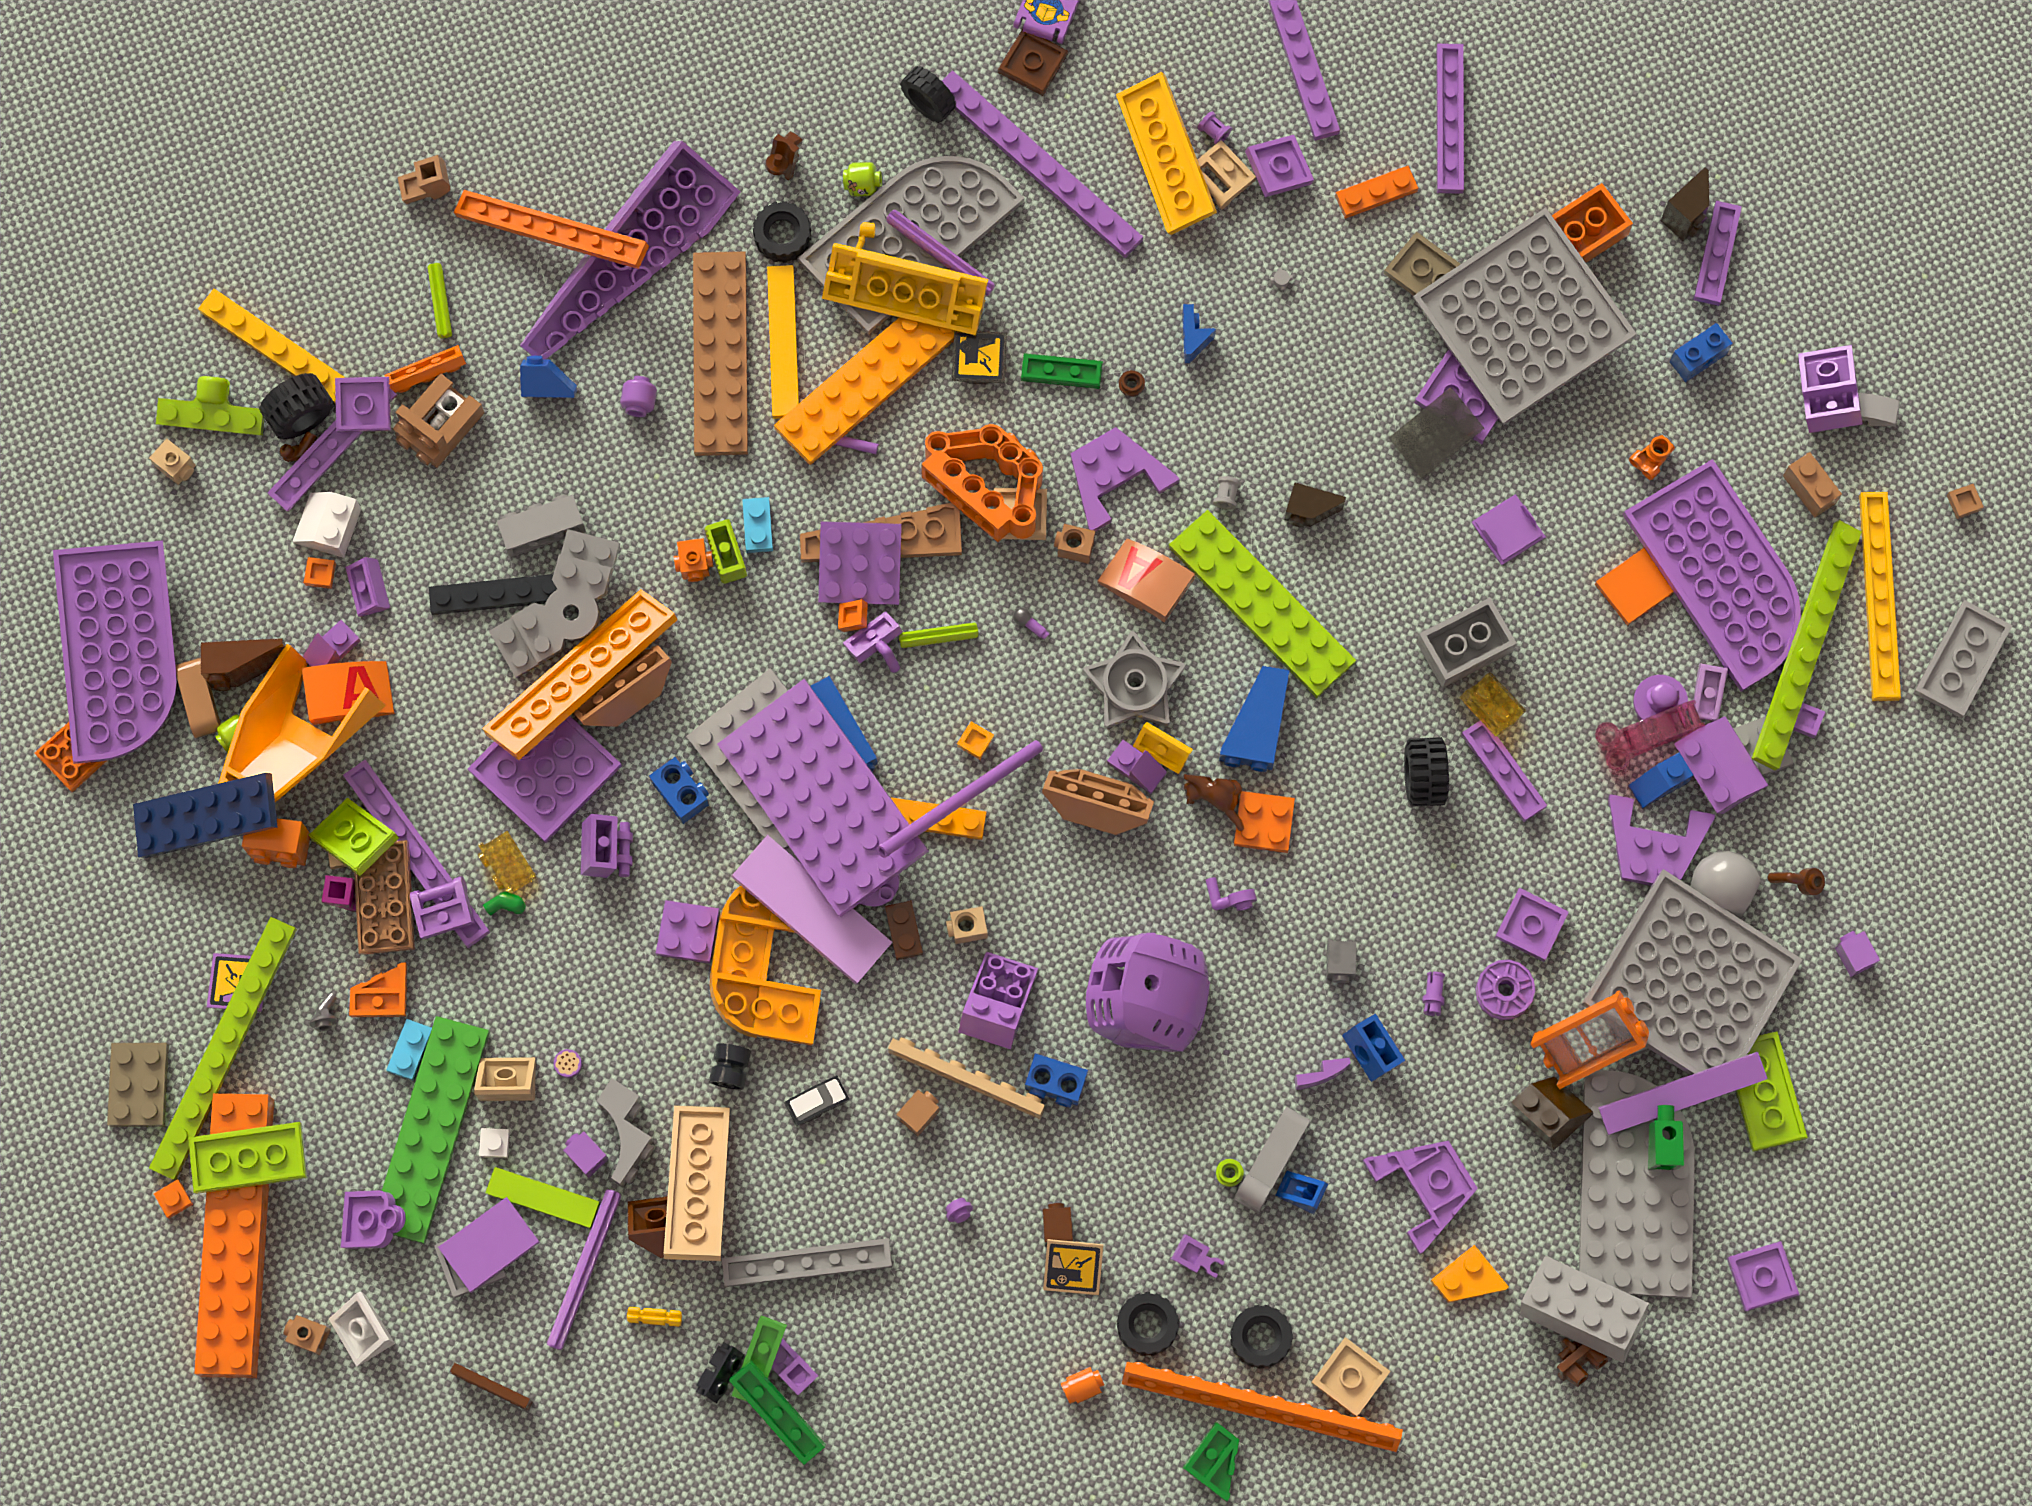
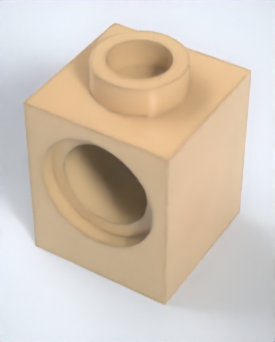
M983 906L950 912L951 920L946 921L948 936L954 937L955 944L988 938ZM964 920H969L974 924L973 929L967 932L960 930L958 926Z

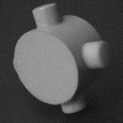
M1278 268L1274 278H1270V283H1274L1277 288L1284 291L1289 281L1293 280V276H1289L1287 271Z

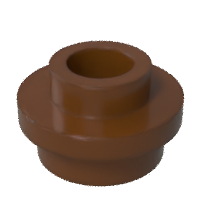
M1126 371L1119 378V389L1126 396H1137L1145 388V379L1137 371ZM1134 381L1137 385L1134 388H1130L1127 386V383Z

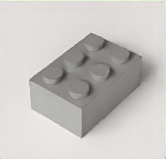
M1491 598L1419 633L1416 642L1442 688L1507 656L1514 651L1517 644Z

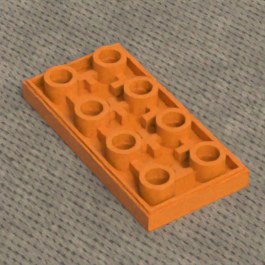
M69 722L35 752V755L71 792H74L108 761L74 764Z

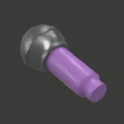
M1020 607L1014 611L1013 620L1016 624L1026 626L1039 638L1042 637L1044 640L1047 638L1049 633L1032 618L1027 608Z

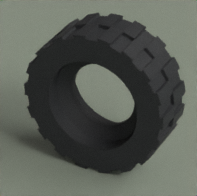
M915 66L900 83L901 90L910 104L933 122H943L956 108L957 103L950 89L928 69Z
M787 201L773 202L771 205L763 207V210L759 211L757 218L754 219L753 235L755 245H757L758 251L764 254L765 258L772 259L773 262L777 263L778 261L788 263L787 261L797 260V257L801 256L809 248V242L812 237L809 218L805 215L804 210L801 207L798 208L796 204H790ZM780 220L790 222L795 228L794 238L785 244L774 242L769 235L770 227Z
M1138 1293L1134 1297L1129 1298L1120 1309L1117 1319L1118 1335L1123 1345L1128 1347L1131 1352L1138 1353L1140 1356H1155L1158 1353H1163L1173 1344L1179 1330V1317L1174 1305L1172 1306L1166 1297L1163 1298L1157 1293ZM1145 1310L1157 1313L1162 1321L1161 1331L1152 1338L1141 1337L1134 1328L1136 1316Z
M1254 1305V1307L1246 1308L1237 1316L1231 1328L1230 1343L1234 1354L1239 1357L1242 1363L1245 1362L1252 1368H1270L1277 1363L1279 1364L1288 1354L1293 1339L1292 1326L1287 1321L1285 1314L1279 1312V1309L1271 1308L1270 1305ZM1257 1323H1266L1275 1332L1274 1344L1271 1348L1264 1351L1254 1349L1248 1342V1331Z

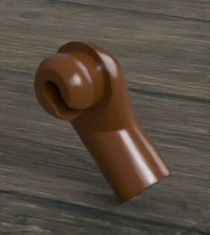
M306 432L299 445H282L279 450L280 456L287 462L298 461L318 437L310 432Z

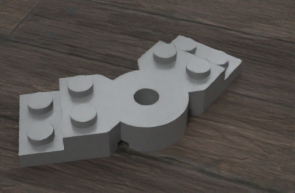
M567 529L562 551L558 556L552 578L557 590L549 596L545 606L533 603L489 631L515 678L522 676L562 653L566 640L581 641L597 628L600 621V609L597 600L607 595L620 548L619 542ZM577 607L579 610L578 617L572 621L567 620L565 616L567 609Z

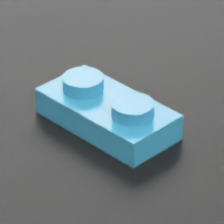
M769 497L742 499L746 553L773 551Z
M406 1019L386 1069L387 1072L414 1081L432 1028Z

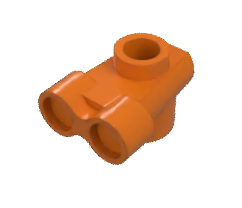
M1660 435L1653 438L1651 443L1642 451L1637 450L1629 458V462L1639 469L1647 479L1653 480L1660 473L1659 467L1675 447L1666 437ZM1654 450H1659L1662 454L1656 453Z

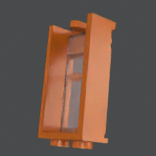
M1620 990L1616 994L1542 1031L1534 1033L1531 1046L1533 1049L1541 1046L1545 1053L1543 1058L1545 1066L1548 1069L1554 1067L1560 1077L1557 1082L1559 1090L1646 1047L1649 1030L1643 1020H1638L1631 1000L1628 997L1624 998Z

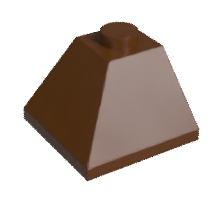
M668 1196L628 1201L629 1240L659 1258H664Z

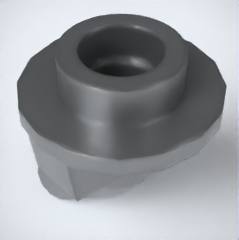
M329 993L319 1004L316 1014L309 1021L310 1027L316 1028L317 1031H327L337 1022V1018L329 1013L330 1008L337 1001L335 995Z

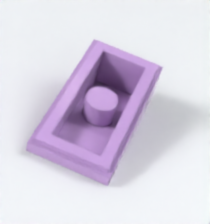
M1699 663L1691 717L1711 721L1719 719L1728 668Z

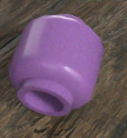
M634 376V379L627 380L623 384L620 404L628 415L645 417L647 413L654 410L657 389L649 382V378Z

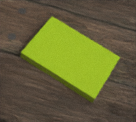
M346 798L309 834L313 842L359 876L399 839L394 831L349 798Z

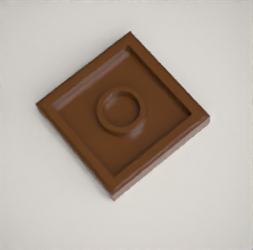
M1022 28L999 66L998 73L1044 96L1068 56V50L1047 39L1023 32Z

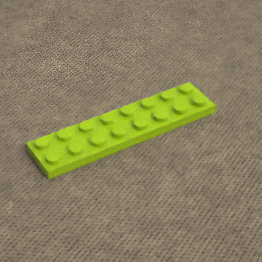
M1206 510L1169 544L1168 548L1195 573L1219 600L1316 698L1356 663V659L1209 510Z

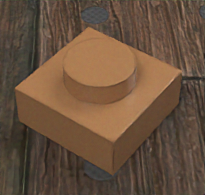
M1974 483L1950 491L1947 494L1957 519L1982 511L1984 508Z

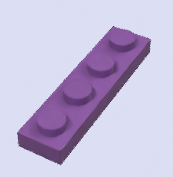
M1721 201L1715 202L1693 300L1717 306L1720 305L1742 206Z
M1485 718L1462 732L1461 736L1523 822H1526L1547 807V804Z

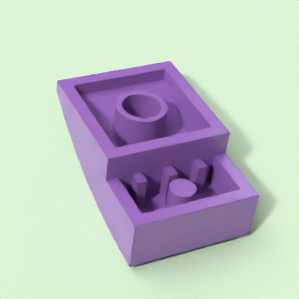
M1852 345L1798 354L1809 433L1862 425Z

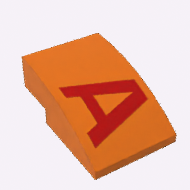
M386 661L345 662L302 668L308 716L312 725L334 721L342 722L365 687L386 705L374 717L395 714Z

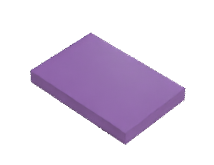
M506 1197L438 1248L472 1293L540 1242Z

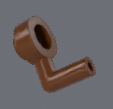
M1805 868L1799 874L1792 872H1771L1768 874V881L1770 883L1796 884L1799 891L1804 895H1818L1825 886V877L1821 870L1817 868Z

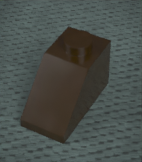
M1295 482L1284 520L1289 521V524L1296 527H1311L1342 511L1346 497Z

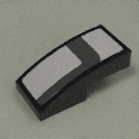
M836 1075L786 1100L784 1104L796 1127L819 1118L829 1110L847 1103L850 1099Z

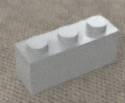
M560 495L552 500L553 502L544 505L541 503L529 506L524 512L518 514L511 512L502 516V519L498 520L497 524L509 557L565 539L567 529L581 533L586 532L574 496Z

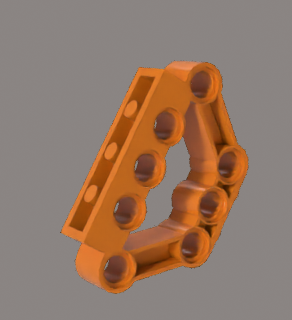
M994 424L985 425L981 429L952 433L935 431L926 437V460L921 464L922 478L997 542L1008 533L1020 539L1029 538L1034 534L1036 530L1035 504L1037 490L1040 489L1043 482V466L1033 450L1026 449L1019 443L1015 435L1007 433L1001 427ZM988 441H994L995 443L990 444V443H987V442H988ZM935 448H942L943 450L937 451V450H934V449H935ZM1007 457H1013V458H1015V459L1008 460V459H1006V458H1007ZM982 458L994 459L1003 474L1013 475L1018 482L1014 507L1011 509L1004 503L1001 493L989 491L980 476L970 475L962 461ZM1027 473H1032V474H1034V475H1033V476H1026L1025 474H1027ZM950 474H957L958 476L952 477V476H949V475H950ZM970 490H976V491H978V492H976V493H970V492H968V491H970ZM990 506L997 507L996 509H988ZM1020 519H1026L1027 521H1026V522H1019L1018 520H1020Z

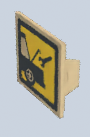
M1047 1239L1043 1290L1099 1295L1104 1244Z

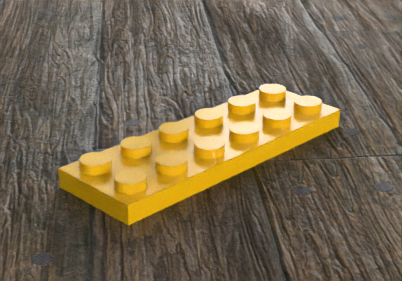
M1160 72L1116 94L1167 233L1173 235L1216 214L1217 211L1166 75Z

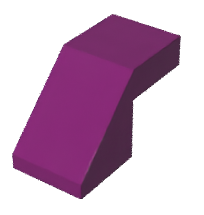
M326 875L322 903L356 912L355 880L353 878Z

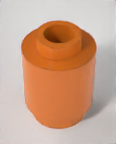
M1091 1367L1066 1377L1067 1381L1061 1383L1070 1404L1074 1402L1078 1404L1102 1393L1100 1387L1105 1385L1099 1371H1092Z

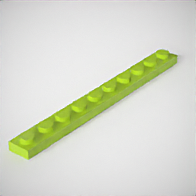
M1841 520L1833 524L1751 758L1774 771L1781 766L1862 531Z
M270 917L149 1169L173 1180L177 1179L190 1152L188 1138L198 1136L212 1107L213 1094H218L258 1012L257 1010L297 931L295 927Z

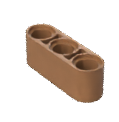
M201 658L175 665L177 680L193 736L198 738L217 732V727L221 723L212 689L201 675Z

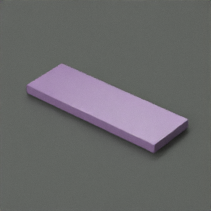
M769 835L762 840L731 876L855 984L861 980L892 943L856 910L851 909L842 917L838 916L804 866Z

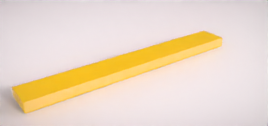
M1861 492L1859 501L1872 701H1899L1901 699L1888 492Z

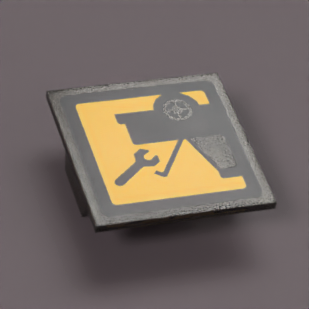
M954 330L952 381L985 385L989 383H1005L1007 333L977 331L976 335Z

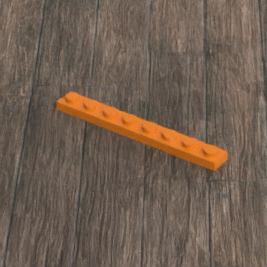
M467 190L463 191L454 210V214L462 219L636 269L640 268L649 248L647 242Z

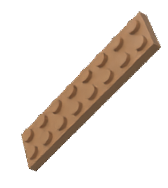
M746 251L693 253L695 456L748 455Z

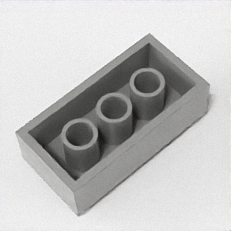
M1545 1256L1521 1301L1520 1316L1624 1363L1647 1318L1649 1303Z

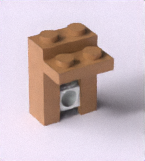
M441 373L410 409L403 404L398 408L396 414L399 422L393 428L397 437L395 441L406 450L411 448L417 453L415 456L423 464L428 466L431 463L436 468L440 466L485 413L481 403L470 395L465 398L452 387L453 382ZM449 403L457 404V407L452 411L444 410Z

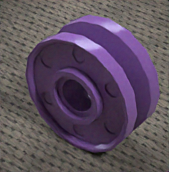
M1498 960L1488 965L1480 974L1475 988L1476 1000L1481 1009L1490 1017L1498 1020H1513L1521 1016L1531 1005L1535 994L1534 979L1529 970L1521 963L1512 960ZM1501 984L1509 985L1512 988V995H1501L1498 991V986Z

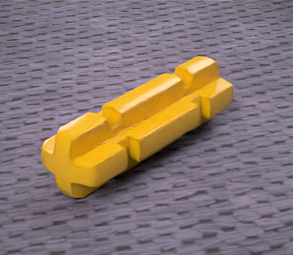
M629 1307L627 1310V1321L629 1323H639V1321H642L643 1324L664 1326L667 1323L669 1326L679 1327L682 1323V1313L676 1310L667 1312L664 1309L644 1308L640 1310V1307Z

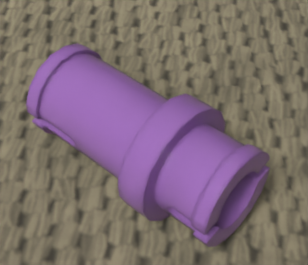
M1433 971V975L1432 972L1427 973L1426 995L1422 999V1003L1425 1004L1423 1010L1425 1015L1435 1016V1013L1436 1016L1441 1015V1006L1444 1005L1445 998L1442 997L1444 973Z

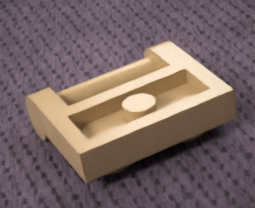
M1222 140L1197 159L1201 171L1205 166H1208L1229 189L1223 193L1202 171L1209 193L1216 200V205L1220 209L1227 207L1235 197L1256 181V176Z

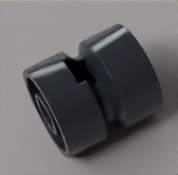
M716 1044L713 1059L717 1064L711 1068L709 1083L722 1088L743 1090L747 1076L743 1070L749 1066L751 1050L732 1044Z

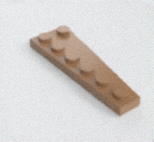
M952 503L927 507L926 510L916 512L900 513L901 515L887 518L885 516L879 517L873 521L863 522L902 524L901 558L962 555L960 510ZM820 530L800 534L801 563L820 562Z

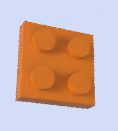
M1242 791L1239 799L1238 816L1242 820L1244 830L1241 832L1236 827L1234 846L1288 853L1295 798Z

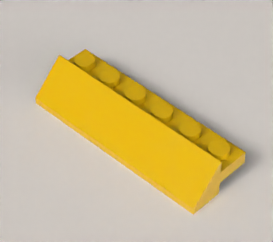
M834 243L822 299L976 335L986 301L985 295L989 279Z

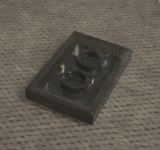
M1450 387L1391 435L1389 440L1423 480L1485 430V428Z

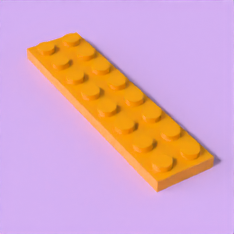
M899 317L774 425V429L809 465L813 464L953 343L958 333L964 332Z
M640 589L483 727V731L490 739L520 760L678 620L675 613Z

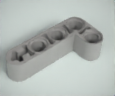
M1286 1106L1252 1168L1239 1187L1234 1198L1235 1201L1256 1213L1260 1212L1308 1127L1310 1119Z

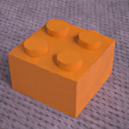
M277 818L278 828L243 836L242 847L254 859L255 863L269 865L270 861L281 862L280 865L287 868H297V865H306L310 832L301 821Z

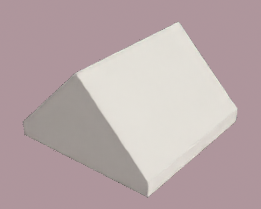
M362 1292L356 1293L329 1318L356 1367L395 1344L370 1300Z

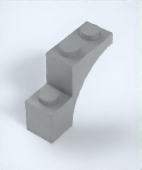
M611 1078L596 1102L612 1117L618 1128L620 1156L611 1179L623 1188L626 1182L630 1184L635 1179L639 1171L636 1167L642 1159L646 1161L654 1149V1146H652L654 1141L651 1136L628 1122L630 1118L634 1120L642 1108L640 1096Z

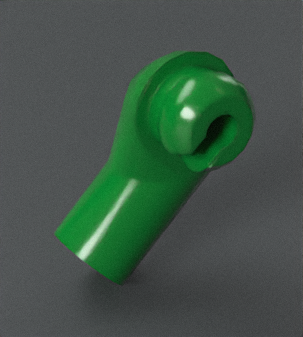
M502 892L483 904L484 909L490 916L500 909L511 911L514 914H521L526 909V904L522 897L509 892Z

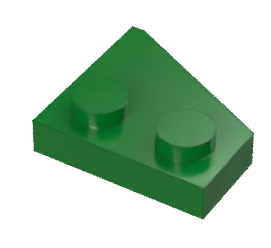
M1215 1422L1182 1469L1227 1502L1230 1498L1229 1491L1232 1475H1234L1235 1456L1238 1452L1239 1439Z

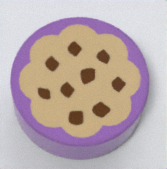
M565 1049L555 1056L554 1068L561 1077L573 1078L581 1071L582 1060L577 1052Z

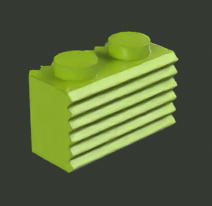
M730 519L707 525L704 530L721 582L726 584L747 577L746 567Z

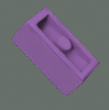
M364 557L345 567L358 617L390 608L377 559Z

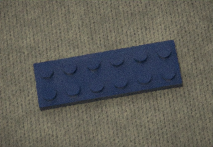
M261 773L133 804L138 858L153 857L278 828L272 773Z

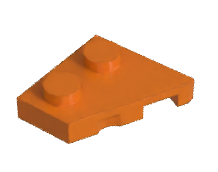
M400 963L397 967L385 973H380L365 983L362 982L350 988L349 1016L406 1017L407 963Z

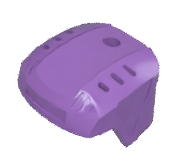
M1141 933L1139 935L1107 939L1094 959L1087 986L1086 1012L1089 1026L1097 1034L1122 1047L1183 1052L1195 1038L1197 1032L1200 1031L1207 1007L1210 981L1203 952L1192 944L1156 933ZM1117 967H1125V968H1124V971H1123V970H1121V969H1118ZM1147 976L1152 982L1150 990L1145 987ZM1110 1000H1111V1008H1112L1113 1020H1112V1018H1111V1013H1110ZM1102 1001H1103V1008H1104L1105 1020H1104V1018H1103V1013H1102ZM1094 1002H1095V1008H1096L1097 1021H1096L1095 1013H1094Z

